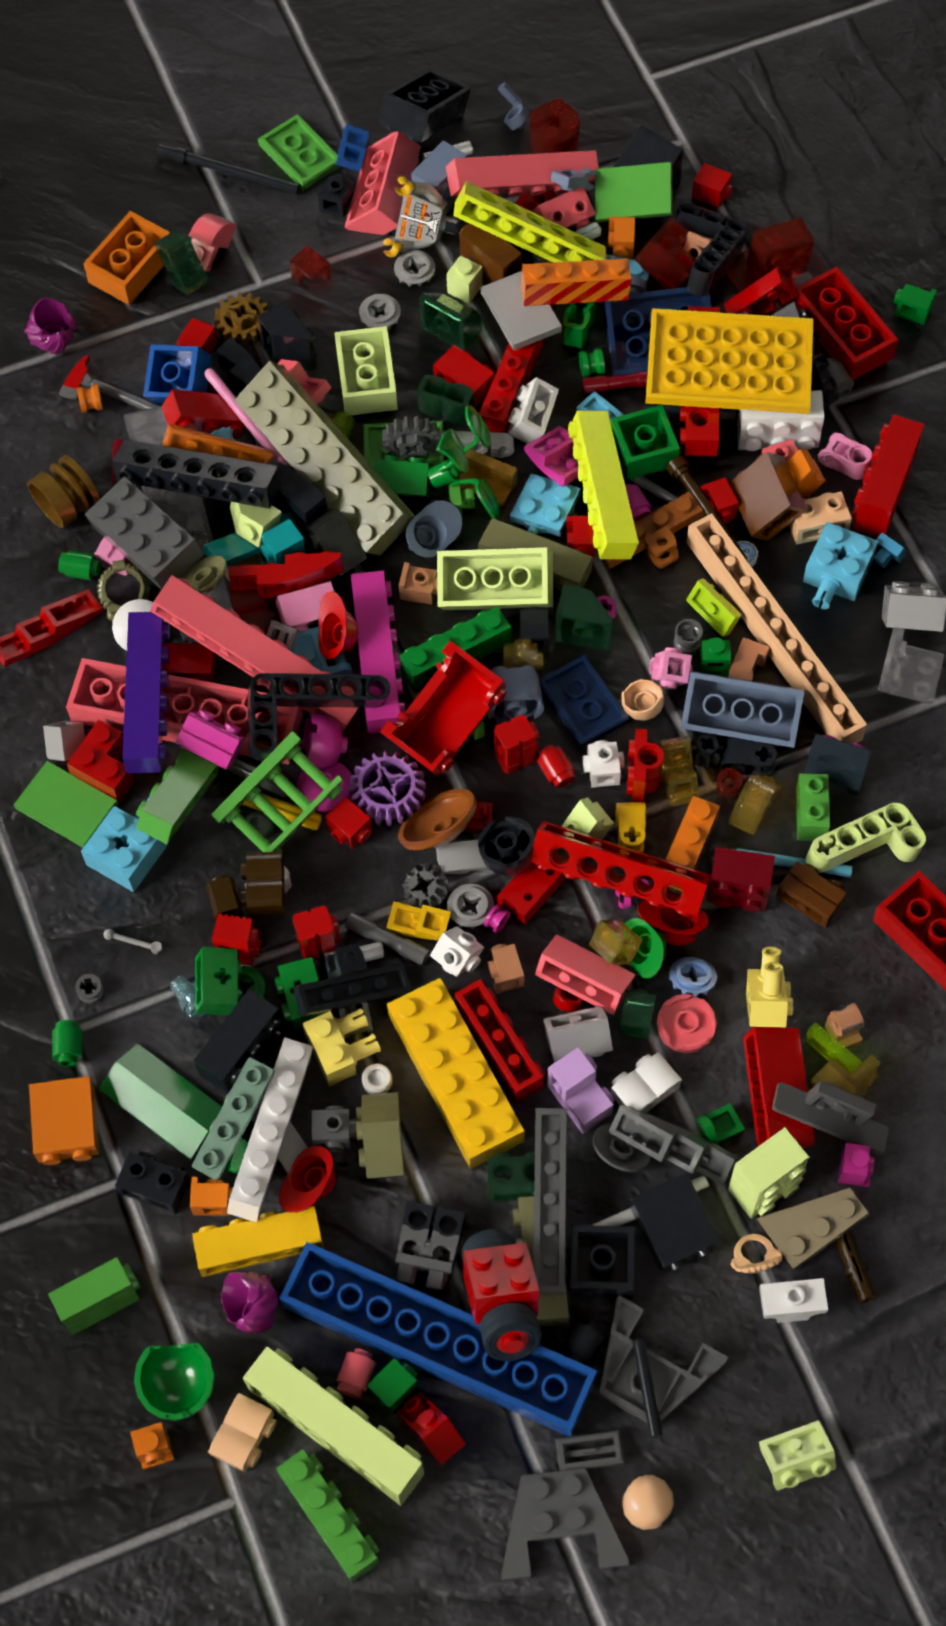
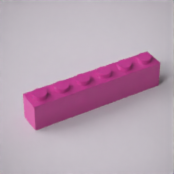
M384 571L351 574L355 618L358 626L361 674L383 676L389 681L391 687L390 693L382 706L365 708L368 734L379 733L388 720L394 724L396 721L401 720L397 715L400 712L405 713V703H399L398 695L403 694L402 677L396 678L395 670H400L399 653H393L392 647L398 645L396 629H390V621H395L393 604L388 605L387 598L392 597L391 581H385ZM378 687L369 688L374 696L383 695Z

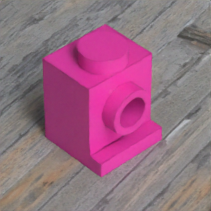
M845 1143L841 1152L838 1183L869 1188L870 1176L873 1175L875 1160L874 1157L869 1156L870 1146Z

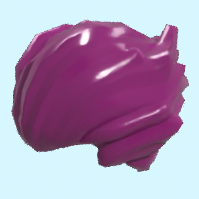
M42 298L31 310L24 333L28 335L31 345L57 355L62 353L69 342L73 340V330H77L76 318L70 313L65 304L52 298Z
M253 1272L229 1273L225 1278L221 1293V1303L227 1314V1320L231 1324H235L238 1330L240 1329L245 1333H261L271 1328L275 1320L274 1314L277 1307L278 1291L273 1288L270 1275L260 1276L259 1273L255 1272L254 1274Z

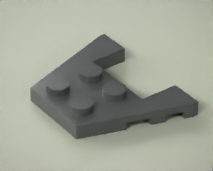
M619 1295L615 1307L599 1396L647 1423L632 1344L633 1340L629 1339L644 1313V1309ZM702 1343L688 1371H685L647 1349L660 1422L666 1419L725 1365L728 1357Z
M586 1468L521 1476L501 1573L502 1581L531 1578L527 1543L595 1535L600 1570L629 1567V1559Z

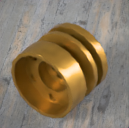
M68 455L59 458V464L53 463L50 465L53 477L42 471L27 483L28 489L40 509L59 528H64L77 518L75 507L85 512L89 509V505L94 506L100 500L99 494L88 474Z

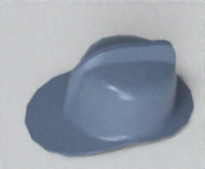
M443 500L434 501L427 505L407 526L406 538L409 550H413L417 555L425 558L434 557L437 555V551H443L461 532L462 517L459 510L452 503Z

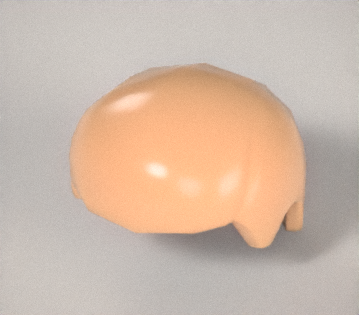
M640 679L632 682L622 692V706L625 712L635 720L646 721L655 718L663 708V690L651 680Z
M655 1475L639 1476L628 1486L623 1495L624 1515L632 1525L640 1529L658 1528L672 1511L674 1506L673 1491L665 1480Z

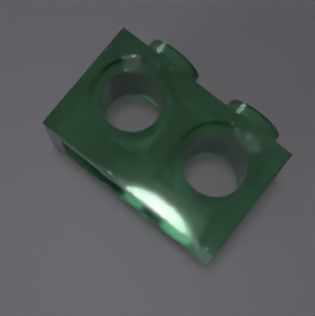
M174 230L154 243L175 288L189 295L209 282L188 236Z
M528 1152L524 1156L512 1157L509 1153H498L491 1158H487L489 1202L518 1201L519 1197L534 1196L535 1181L528 1179L526 1174L531 1170H535V1152ZM506 1171L512 1177L506 1182H501L495 1176L498 1172Z

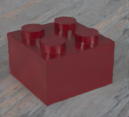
M716 847L707 902L721 908L735 906L742 907L748 912L765 911L771 889L775 856Z

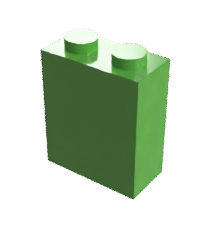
M118 1257L50 1292L48 1295L61 1322L73 1336L140 1300L136 1290L141 1287L129 1264L127 1263L122 1266Z

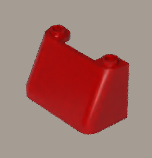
M449 641L442 650V653L446 655L443 661L444 664L438 662L436 665L438 668L437 672L404 714L400 712L397 715L401 720L396 721L394 724L388 720L380 730L390 741L435 775L441 772L446 773L454 763L453 757L494 704H500L507 694L504 680L452 641Z

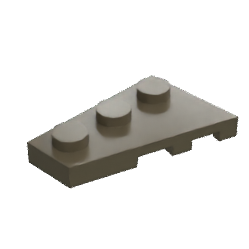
M847 1188L756 1219L791 1267L797 1270L870 1214L853 1191Z

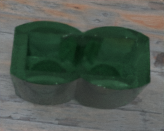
M424 375L417 389L418 409L434 417L443 416L447 421L454 424H468L465 417V408L469 404L474 407V391L471 388L459 383H448L438 376Z

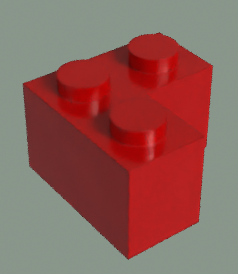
M98 720L67 762V766L71 775L114 798L120 804L135 783L133 774L126 773L124 763L118 761L123 754L124 736L118 729Z

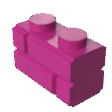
M200 709L199 712H190L175 744L226 770L231 768L246 739V736L240 734L241 729L228 722L222 725L214 721L216 716L206 710Z

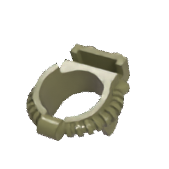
M124 559L112 561L113 566L108 567V570L103 572L104 574L100 576L101 579H99V584L97 585L99 589L97 590L98 598L101 600V605H104L103 608L107 609V618L112 623L115 614L121 607L112 603L108 598L107 586L115 576V572L126 570L127 574L137 578L141 585L138 599L149 600L151 594L149 592L151 588L149 587L150 583L147 581V576H144L145 574L136 568L135 565L125 564Z

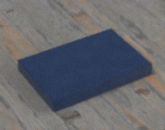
M585 654L539 679L541 691L581 749L629 723V716Z

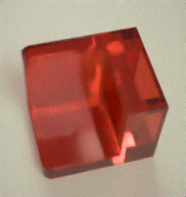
M308 245L289 261L291 277L297 282H300L305 277L314 280L318 275L325 280L331 278L330 262Z

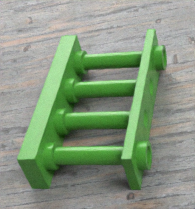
M293 731L211 814L222 825L226 821L228 823L232 822L262 852L282 851L280 847L328 798L331 801L334 800L343 790L340 785L344 781L339 775L331 781L301 752L302 748L299 745L303 741ZM286 759L297 763L324 789L313 802L281 773L282 769L279 766ZM266 779L269 782L273 781L303 810L292 823L260 793L262 790L259 787ZM246 800L249 803L252 801L283 831L272 844L240 814L241 810L239 807Z

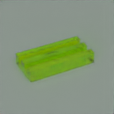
M815 1022L808 1029L806 1042L844 1075L852 1079L858 1072L862 1062Z

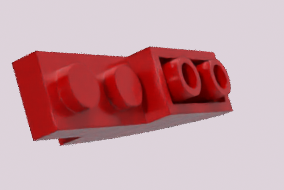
M332 551L312 554L304 552L286 554L285 564L267 563L266 565L240 564L238 566H229L232 590L258 589L260 599L273 598L316 586L343 572L341 552L334 553Z

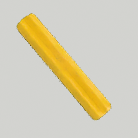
M262 794L290 822H293L303 812L298 806ZM246 800L242 804L244 806L262 811L252 801L249 803ZM314 812L302 826L317 830L322 821L321 815Z

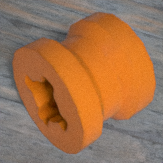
M93 384L91 388L86 389L84 387H77L82 414L88 413L91 409L103 410L98 384Z

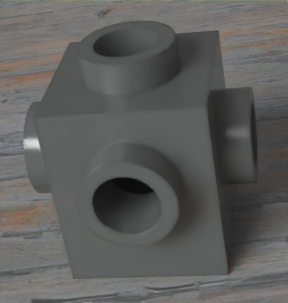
M328 1106L325 1110H312L313 1146H322L328 1149L329 1152H341L344 1148H351V1138H356V1119L350 1118L349 1109H344L341 1106Z

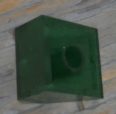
M439 291L426 292L420 295L421 328L452 346H457L461 350H466L481 333L482 315L474 308H468L452 296H446Z
M563 585L556 613V642L610 651L612 617L591 590L577 585Z

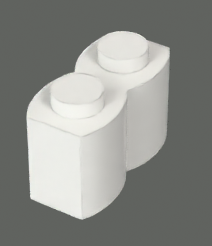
M659 1052L653 1056L647 1054L636 1063L635 1066L637 1068L629 1074L626 1071L622 1072L612 1081L611 1095L620 1106L625 1105L647 1113L655 1105L673 1094L680 1087L682 1079Z

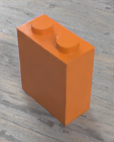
M90 1076L29 1084L33 1154L37 1161L44 1165H56L64 1159L73 1158L75 1161H85L91 1159L93 1155H99L95 1087Z

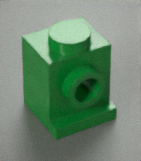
M905 284L903 289L899 288L893 301L894 304H897L895 315L924 326L934 305L937 290L932 289L931 292H928L920 287Z
M721 638L702 640L700 672L728 676L731 663L730 640H722ZM708 663H722V666H708Z

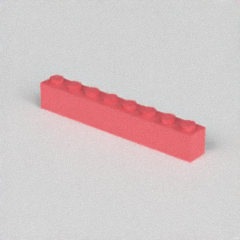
M171 575L152 604L150 610L152 613L252 677L260 673L331 674L324 670L320 671L312 666V663L306 657L295 655L281 641L272 640L267 637L258 626L247 624L233 610H225L216 604V601L208 594H201L194 590L185 579H177ZM293 686L283 687L284 691L289 695L298 693L297 689ZM347 686L341 688L343 694L347 696L354 695L352 688ZM312 687V690L315 694H326V691L323 687ZM302 707L308 713H320L332 717L338 721L342 727V732L358 709L347 707Z

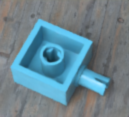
M826 522L807 562L803 578L804 583L818 588L812 600L813 605L818 608L823 599L821 609H828L834 594L855 601L873 562L878 541Z
M114 806L83 847L81 853L87 866L134 892L163 853L166 844L136 829L139 816H131Z

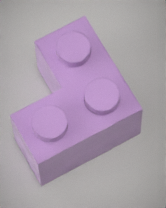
M577 1047L548 1067L547 1087L561 1106L567 1109L569 1117L581 1133L584 1134L612 1115L614 1099L606 1087L600 1088L595 1081L597 1065L588 1053L583 1054Z

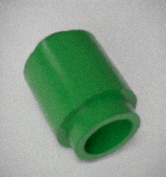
M76 550L63 551L59 558L58 569L66 577L93 581L95 576L100 574L101 560L96 559L95 553Z
M59 1021L55 1024V1029L52 1031V1059L58 1062L60 1066L72 1067L83 1059V1031L77 1021Z

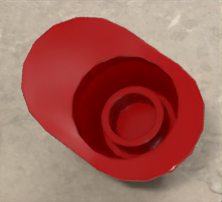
M333 591L327 592L323 596L319 610V650L324 658L330 660L335 659L341 652L352 651L358 638L356 621L350 613L346 612L343 599L338 593Z
M647 900L642 901L638 907V914L641 919L652 927L661 930L666 942L671 945L683 946L694 943L697 933L703 931L709 923L708 916L701 909L697 917L694 915L683 916L677 913L675 909L667 906H653Z
M311 1146L304 1149L296 1157L279 1192V1203L284 1210L289 1213L305 1211L313 1206L318 1199L324 1198L332 1192L336 1183V1173L333 1168V1157L328 1149L322 1146Z

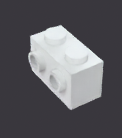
M537 377L526 386L522 385L515 398L518 401L517 405L508 418L510 426L507 433L527 444L544 435L559 389Z

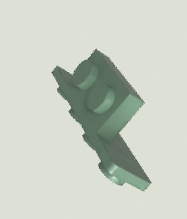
M253 1058L247 1059L192 1164L194 1169L214 1180L221 1178L275 1074L274 1069Z

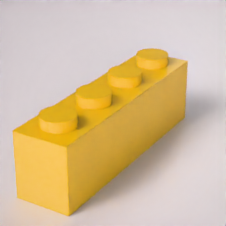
M311 1206L309 1209L299 1213L285 1212L278 1214L277 1211H270L261 1214L257 1222L239 1218L232 1220L229 1223L230 1225L217 1228L216 1225H208L200 1228L199 1232L192 1233L198 1269L202 1277L301 1255L306 1242L324 1249L315 1206Z

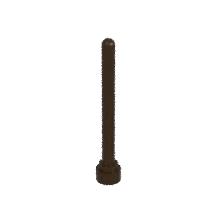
M680 455L672 459L666 466L670 475L682 481L686 489L703 509L705 516L713 514L747 560L738 543L690 475V464L685 456Z

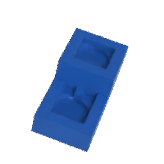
M346 124L336 164L360 172L369 132Z

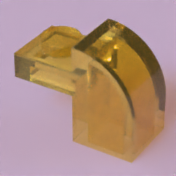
M689 736L660 740V745L664 752L662 778L671 806L690 804L693 796L699 798L698 778L692 763L691 740Z
M752 774L734 806L728 823L755 835L762 826L770 805L778 797L782 786L775 783L768 776Z
M871 1054L850 1074L832 1058L812 1078L809 1088L812 1089L820 1081L828 1082L848 1093L861 1095L866 1100L869 1093L866 1088H869L879 1077L877 1070L881 1062Z

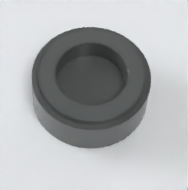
M263 811L252 812L246 817V820L266 839L271 836L274 829L273 822Z

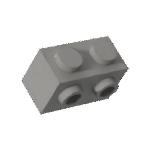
M602 1006L543 1019L548 1048L554 1063L577 1047L583 1054L588 1053L591 1057H598L605 1052L613 1051L608 1018Z

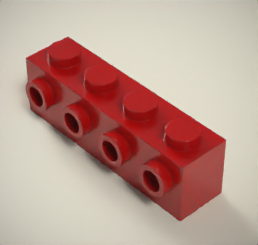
M479 979L455 993V1005L515 1102L519 1103L543 1089V1077H545V1074L537 1061H532L524 1039L521 1036L517 1037L512 1028L514 1026L506 1012L502 1013L497 1006L498 1000L492 989L486 988L482 980Z

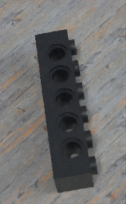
M127 439L123 441L112 461L118 482L123 477H126L135 485L268 509L272 506L281 488L278 466Z

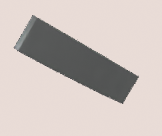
M625 1105L619 1107L609 1129V1133L658 1161L662 1162L666 1159L691 1174L698 1171L722 1186L727 1183L739 1157L681 1127Z

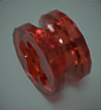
M732 768L722 770L717 777V791L725 797L738 795L743 783L741 773ZM731 778V782L735 780L734 787H727L728 784L723 785L725 779Z

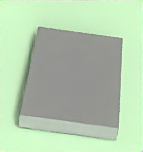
M522 271L481 287V294L513 351L562 332V326L550 305L523 306L520 286Z

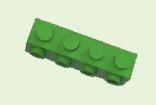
M184 748L178 754L175 766L170 765L167 768L162 779L163 782L161 784L157 782L154 785L149 796L150 799L148 801L143 800L136 812V815L139 816L136 829L165 844L169 843L218 776L220 766Z
M302 1449L276 1468L280 1477L352 1583L379 1564L378 1558L375 1555L380 1551L369 1534L363 1538L357 1529L361 1522L351 1507L344 1510L338 1501L342 1494L332 1480L328 1483L324 1481L320 1475L324 1468L314 1453L307 1456Z

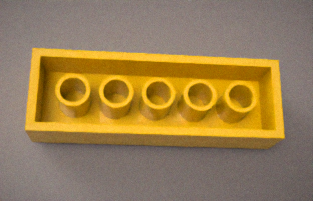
M442 979L434 980L387 1003L388 1016L469 1168L472 1169L523 1143L524 1129Z

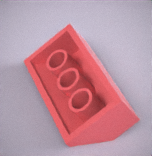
M393 132L366 148L345 223L346 229L378 235H385L392 230H397L403 197L399 196L394 188L405 186L399 183L398 178L400 176L406 177L409 183L412 181L411 173L419 162L418 157L421 146L408 139L407 135L401 132Z

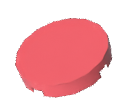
M680 994L665 1001L658 1013L656 1025L658 1035L665 1045L677 1052L692 1053L698 1052L710 1043L715 1034L717 1021L715 1012L707 1001L701 1000L698 997L695 998L692 994Z

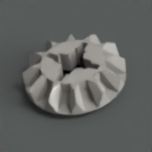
M412 250L405 252L395 261V276L398 277L400 283L405 282L409 287L412 284H418L420 287L423 282L429 283L431 277L435 275V262L429 254L423 251ZM413 263L414 266H416V268L419 269L418 274H415L413 270H411Z
M375 294L369 296L361 303L359 315L361 323H365L368 328L387 326V329L390 330L391 325L398 324L401 309L399 303L393 297L386 294ZM382 310H384L385 316L379 315L378 317H376L375 312L380 313Z
M464 884L452 891L447 901V910L451 912V920H454L460 927L465 926L472 929L481 924L484 925L487 915L494 907V901L490 892L477 884ZM464 899L470 904L478 903L476 905L477 914L471 910L464 911L466 908Z

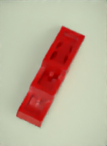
M89 589L41 607L40 615L16 624L14 632L0 637L1 664L4 667L9 666L54 644L103 612V607Z

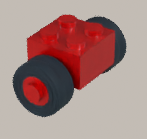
M488 1229L478 1232L465 1242L462 1249L464 1281L475 1325L480 1324L484 1349L490 1357L500 1361H514L524 1358L535 1351L541 1341V1332L536 1317L539 1315V1287L527 1243H517L509 1232L500 1229Z

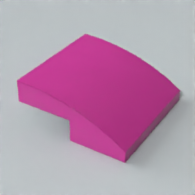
M558 426L525 445L524 451L534 464L562 487L578 479L579 465L577 459H574L573 456L574 443L573 439L569 437L568 430Z

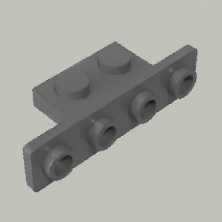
M820 1081L809 1092H804L783 1082L777 1085L772 1105L773 1111L852 1144L870 1146V1151L881 1155L885 1151L889 1128L886 1125L869 1119L874 1115L875 1103L865 1100L861 1095L841 1090L836 1085Z

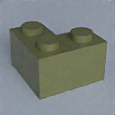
M398 1092L362 1095V1107H356L357 1140L363 1139L364 1148L359 1149L360 1167H366L367 1178L403 1176L404 1167Z

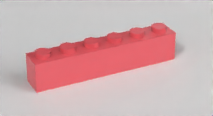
M595 150L454 158L446 166L451 197L459 196L466 181L493 194H507L508 197L522 195L523 192H531V195H541L546 193V191H554L555 194L569 192L561 189V185L551 181L552 171L564 169L580 171L584 168L595 171V169H599ZM592 175L588 178V183H591L594 186L595 175Z

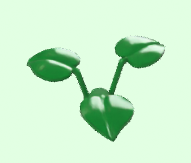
M469 404L465 408V417L471 431L475 435L474 440L464 448L460 438L453 429L445 431L439 441L437 450L445 454L449 459L429 468L428 477L436 489L451 483L452 487L462 484L475 485L476 493L491 518L499 520L500 509L497 496L484 478L480 479V481L477 478L457 479L461 472L464 474L469 470V463L465 453L479 442L485 448L491 444V435L486 422L475 408Z

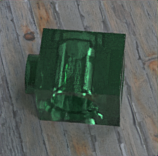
M644 989L626 990L620 1021V1034L649 1039L656 995H652Z

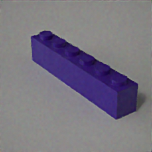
M128 612L123 762L126 773L161 772L162 761L167 760L166 744H162V736H167V719H163V712L168 711V696L164 694V687L169 686L168 670H164V663H169L170 658L169 646H165V639H170V624L164 622L162 618L152 612Z

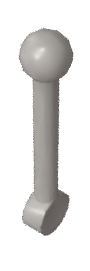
M106 929L103 933L104 938L107 940L117 939L151 949L153 954H160L162 952V945L157 941L148 943L117 934L112 929Z

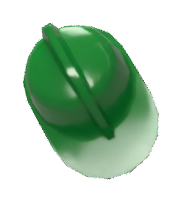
M632 918L625 922L618 937V947L621 956L638 975L643 978H652L660 970L663 960L667 955L665 936L661 930L652 927L640 918Z

